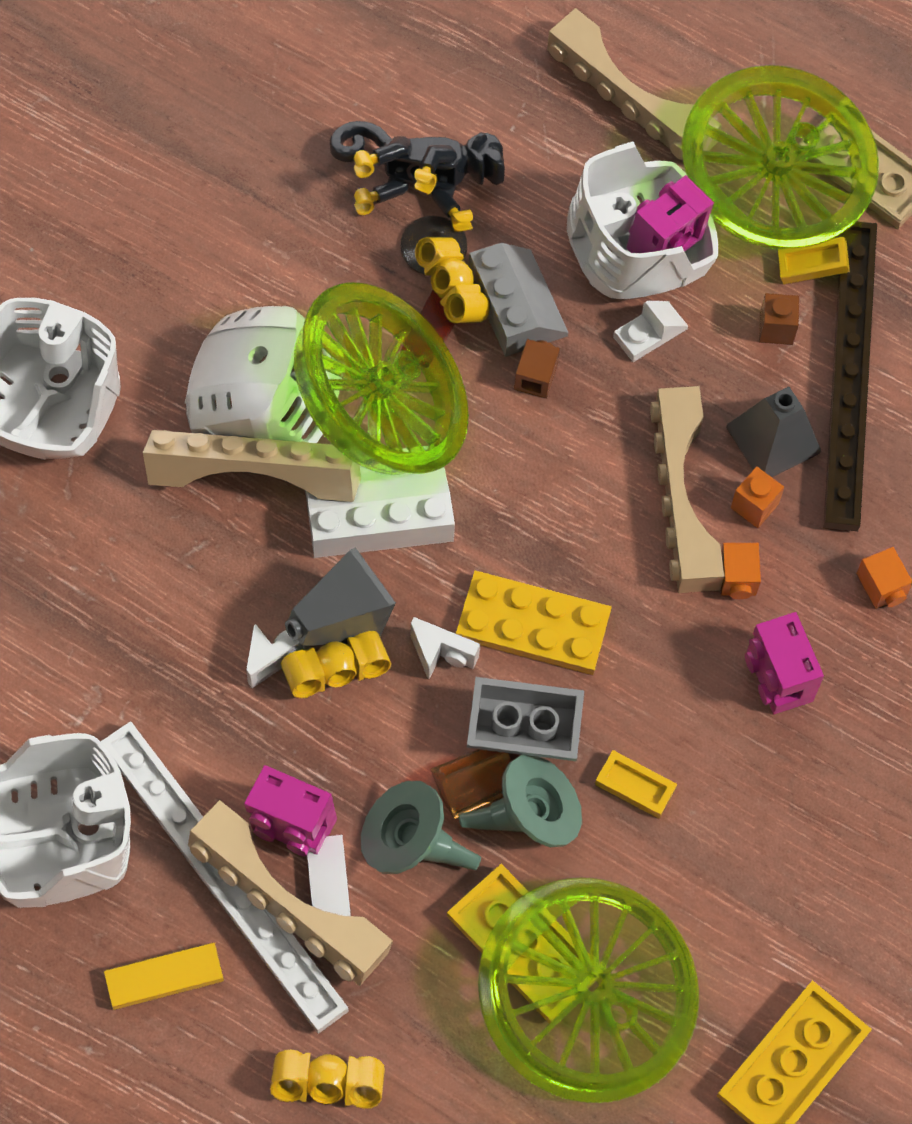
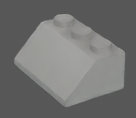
M498 243L469 253V268L474 276L473 284H479L480 292L484 293L489 300L490 310L487 317L505 357L522 352L527 339L552 342L568 336L569 332L531 249Z
M476 677L467 748L577 761L585 690Z

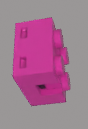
M686 175L676 183L670 181L661 189L657 200L650 201L646 199L637 207L633 225L629 230L630 235L626 248L631 253H648L682 246L684 252L703 238L714 202Z
M797 612L756 624L753 631L754 638L749 640V646L745 653V661L751 673L755 672L760 682L758 690L762 702L765 705L769 704L773 715L813 702L824 674Z
M266 765L263 766L244 803L246 811L252 814L249 821L256 836L269 842H273L274 839L287 844L286 847L290 851L300 856H306L308 851L317 855L326 836H329L337 820L331 793Z

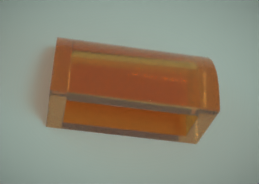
M475 749L431 769L439 793L454 819L458 818L460 813L474 811L503 798L502 776L507 764L511 762L509 753Z

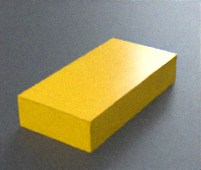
M844 236L778 249L780 278L783 285L850 272L847 242Z
M612 750L595 781L596 786L658 819L661 817L677 787L676 783Z

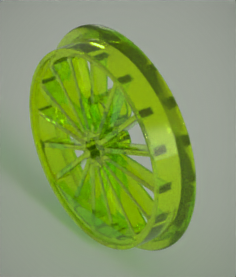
M775 65L755 66L733 72L716 81L699 97L691 109L684 127L682 155L687 177L714 202L711 211L713 220L724 230L745 242L773 249L801 248L824 243L839 236L855 224L867 209L874 195L878 180L879 160L876 143L867 121L856 105L843 92L826 80L809 72ZM754 96H773V142ZM781 97L792 99L802 104L785 141L780 140ZM741 99L745 100L760 139L728 105ZM807 107L812 108L826 119L817 127L808 122H800ZM717 113H720L749 144L709 125V121ZM830 125L836 129L843 140L842 142L815 149L820 139L819 134ZM706 135L744 155L703 151V137ZM795 137L803 138V142L808 144V146L798 144ZM846 150L850 157L851 167L804 161ZM705 162L749 167L710 177L706 170ZM808 173L849 177L852 179L850 193L848 194ZM757 174L729 198L717 186L718 184ZM766 178L747 217L734 202ZM770 181H772L771 226L752 219ZM803 184L844 205L832 215ZM780 187L797 226L796 228L779 227ZM792 189L822 219L821 222L809 226L806 225Z
M350 282L332 286L322 292L313 301L307 312L294 349V370L298 389L317 427L346 457L362 467L388 475L424 474L437 471L449 464L461 450L466 438L468 402L459 369L439 334L412 306L382 288L364 283ZM337 314L345 315L351 335ZM360 317L369 320V343ZM325 325L328 326L337 342L324 331ZM382 327L394 336L383 360ZM402 343L407 350H402L397 353ZM322 348H323L329 355H331L334 359H332V358H330V357H328V356L323 355V354H322ZM326 371L343 379H328ZM421 371L423 372L427 381L412 382L420 376ZM333 390L359 392L339 402ZM405 392L431 393L434 406ZM363 397L352 419L343 407ZM367 411L368 433L360 427ZM416 413L434 420L435 429L433 430ZM381 430H382V433H383V436H384L386 445H384L383 443L380 442ZM413 431L429 444L426 451ZM399 437L409 452L403 451Z
M568 878L550 882L533 889L514 902L497 921L486 941L480 961L478 975L479 1001L486 1027L496 1047L508 1063L525 1079L544 1091L561 1098L579 1102L603 1103L639 1094L659 1082L672 1070L684 1054L692 1038L699 1010V985L690 950L677 927L658 906L638 892L618 883L596 878ZM579 901H590V958L570 911V908ZM599 902L621 909L600 963ZM629 913L648 929L606 968L624 921ZM561 915L579 959L549 928ZM651 933L658 939L666 952V955L611 974ZM541 934L571 967L529 948L530 944ZM522 954L570 978L509 975L507 971ZM670 961L675 978V984L615 981ZM595 979L598 986L591 992L587 986ZM507 983L572 987V989L513 1009L509 1000ZM619 990L676 993L674 1016ZM571 996L575 997L533 1040L526 1036L516 1019V1016ZM580 1003L582 1004L557 1063L542 1053L536 1044ZM617 1005L624 1009L627 1016L625 1023H618L614 1020L610 1010L611 1006ZM589 1006L591 1074L566 1067V1062ZM638 1010L671 1026L661 1046L636 1022ZM599 1023L610 1034L624 1069L623 1072L613 1074L600 1073ZM627 1029H630L653 1053L650 1059L637 1067L632 1065L620 1035Z

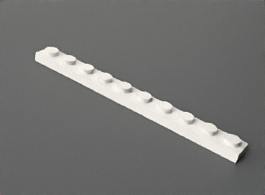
M130 721L101 742L112 754L123 776L315 1031L319 1034L349 1012L348 1006L294 935L284 931L276 922V917L266 909L260 910L248 900L247 894L237 885L234 887L228 885L219 876L218 870L210 863H202L193 856L188 846L190 830L203 816L133 723Z

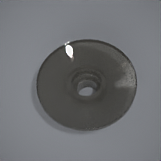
M425 216L413 221L405 229L401 237L400 247L403 259L413 270L424 275V268L418 264L415 257L416 244L424 237L454 238L459 244L460 253L463 254L464 259L467 254V238L464 231L455 232L451 220L442 216Z

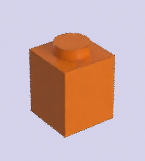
M756 466L735 490L730 508L756 528H759L779 505L785 487Z
M723 543L721 555L724 579L721 586V596H731L734 599H747L751 596H756L761 583L759 543Z
M894 547L862 559L856 573L875 609L884 605L894 607L901 604L907 599L912 586V579Z

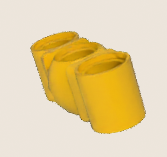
M424 237L420 239L415 248L416 260L424 268L425 275L431 276L432 289L442 299L440 303L444 307L447 319L452 323L483 322L486 320L490 310L489 300L484 293L480 292L479 284H473L474 276L472 270L462 261L464 256L460 253L458 242L451 237Z
M366 631L354 637H348L347 644L334 641L323 645L317 652H315L314 647L308 650L294 651L282 659L281 667L293 696L296 698H307L317 692L325 691V684L331 687H342L352 682L355 677H357L358 681L364 678L379 677L390 669L391 661L378 632Z
M284 1050L275 1056L270 1091L276 1099L284 1102H295L297 1100L306 1102L308 1093L315 1101L322 1104H332L345 1097V1106L354 1105L358 1108L368 1109L376 1107L382 1100L385 1068L380 1060L370 1056L359 1058L349 1056L348 1064H346L336 1055L324 1054L311 1061V1053L303 1054L296 1050Z

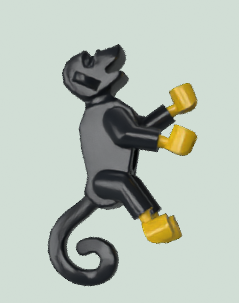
M353 121L337 128L330 138V152L332 156L343 162L354 161L356 164L354 170L357 177H369L374 172L373 164L378 166L384 164L385 173L389 176L388 182L374 187L373 192H369L365 188L356 190L354 206L359 215L371 213L374 209V201L382 203L403 195L407 192L410 183L414 184L416 190L426 194L431 193L435 203L448 218H451L452 227L455 232L472 230L471 221L473 220L471 210L460 211V206L453 198L456 186L462 182L468 173L480 185L483 184L484 178L494 185L504 182L503 146L495 135L480 132L470 138L465 145L446 137L408 139L404 136H396L391 139L381 127L373 123ZM353 137L352 146L343 145L347 139ZM363 137L372 140L379 147L374 149L371 155L365 151V140Z

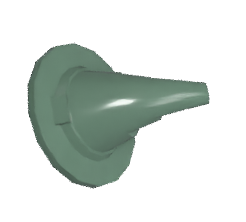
M521 755L507 764L502 776L503 798L493 802L489 807L459 814L461 827L524 832L535 842L547 847L566 846L578 836L582 825L581 805L574 787L565 774L549 760L529 755Z
M405 781L391 787L376 800L365 818L361 831V852L367 864L382 874L402 873L415 867L421 860L440 862L476 870L481 862V856L453 841L452 837L441 829L444 821L443 802L437 791L422 781Z

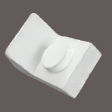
M646 301L643 305L642 314L615 330L613 338L631 361L635 362L687 330L688 325L669 301Z
M413 618L410 637L428 679H430L440 656L444 657L449 664L455 667L463 668L466 666L474 669L479 658V643L418 618Z
M255 624L246 669L248 684L251 688H254L282 668L281 661L285 656L294 651L308 650L310 646H302L298 640L291 639L286 630L280 633L274 640V643L271 644Z

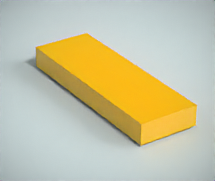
M215 942L104 971L113 1010L224 981Z

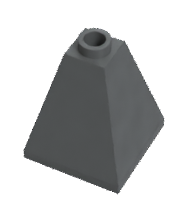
M790 387L764 398L726 425V429L752 469L754 470L757 466L771 477L821 453L806 412Z
M355 547L349 550L292 609L289 619L285 622V628L290 638L298 640L302 646L325 645L334 641L347 644L348 637H354L366 631H376L381 637L396 602Z

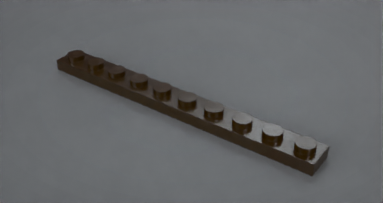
M844 220L841 237L844 236L847 242L850 272L839 274L823 528L858 532L861 524L877 223Z

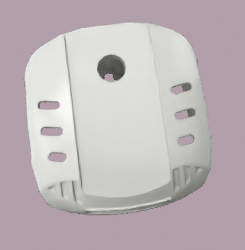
M634 142L616 146L614 149L597 154L585 163L576 194L572 198L567 214L569 242L583 273L593 287L602 294L615 299L645 297L684 287L703 277L718 257V237L711 214L703 238L685 252L682 246L648 253H631L626 248L630 235L629 230L633 225L637 207L640 205L637 196L641 197L642 201L646 199L655 201L659 198L658 195L661 189L670 181L676 183L685 175L690 179L672 161L644 162Z
M13 298L0 305V376H3L12 383V385H8L0 378V396L4 398L0 399V445L15 452L44 460L84 456L97 442V438L113 410L117 396L119 397L121 384L114 335L99 320L89 314L52 300ZM16 308H37V309H40V310H15V309H16ZM18 318H38V319H41V320H16V319H18ZM19 328H39V330H18V329H19ZM79 344L81 346V351L76 350ZM57 374H64L68 377L63 383L51 381V378Z
M254 307L226 315L214 326L203 341L191 371L185 399L186 414L191 432L317 443L332 418L342 384L343 367L339 351L305 321V318L293 307ZM267 355L266 359L260 363L262 358ZM296 355L310 367L309 369L291 372ZM331 355L333 361V368L331 366ZM292 405L295 408L286 421H281ZM301 414L306 415L298 428L291 430ZM315 416H317L318 420L315 427L307 438L302 439L301 437L307 431Z
M84 733L30 738L6 763L0 765V895L4 900L18 908L46 907V905L71 901L101 890H107L118 884L125 876L130 854V805L121 771L112 754L96 737ZM52 779L57 781L56 795L51 793ZM33 783L37 785V799H32L31 784ZM13 791L18 793L17 803L12 802L11 793ZM80 824L86 826L98 825L99 830L95 834L87 836L79 831L78 826ZM39 886L40 890L36 891L34 887Z

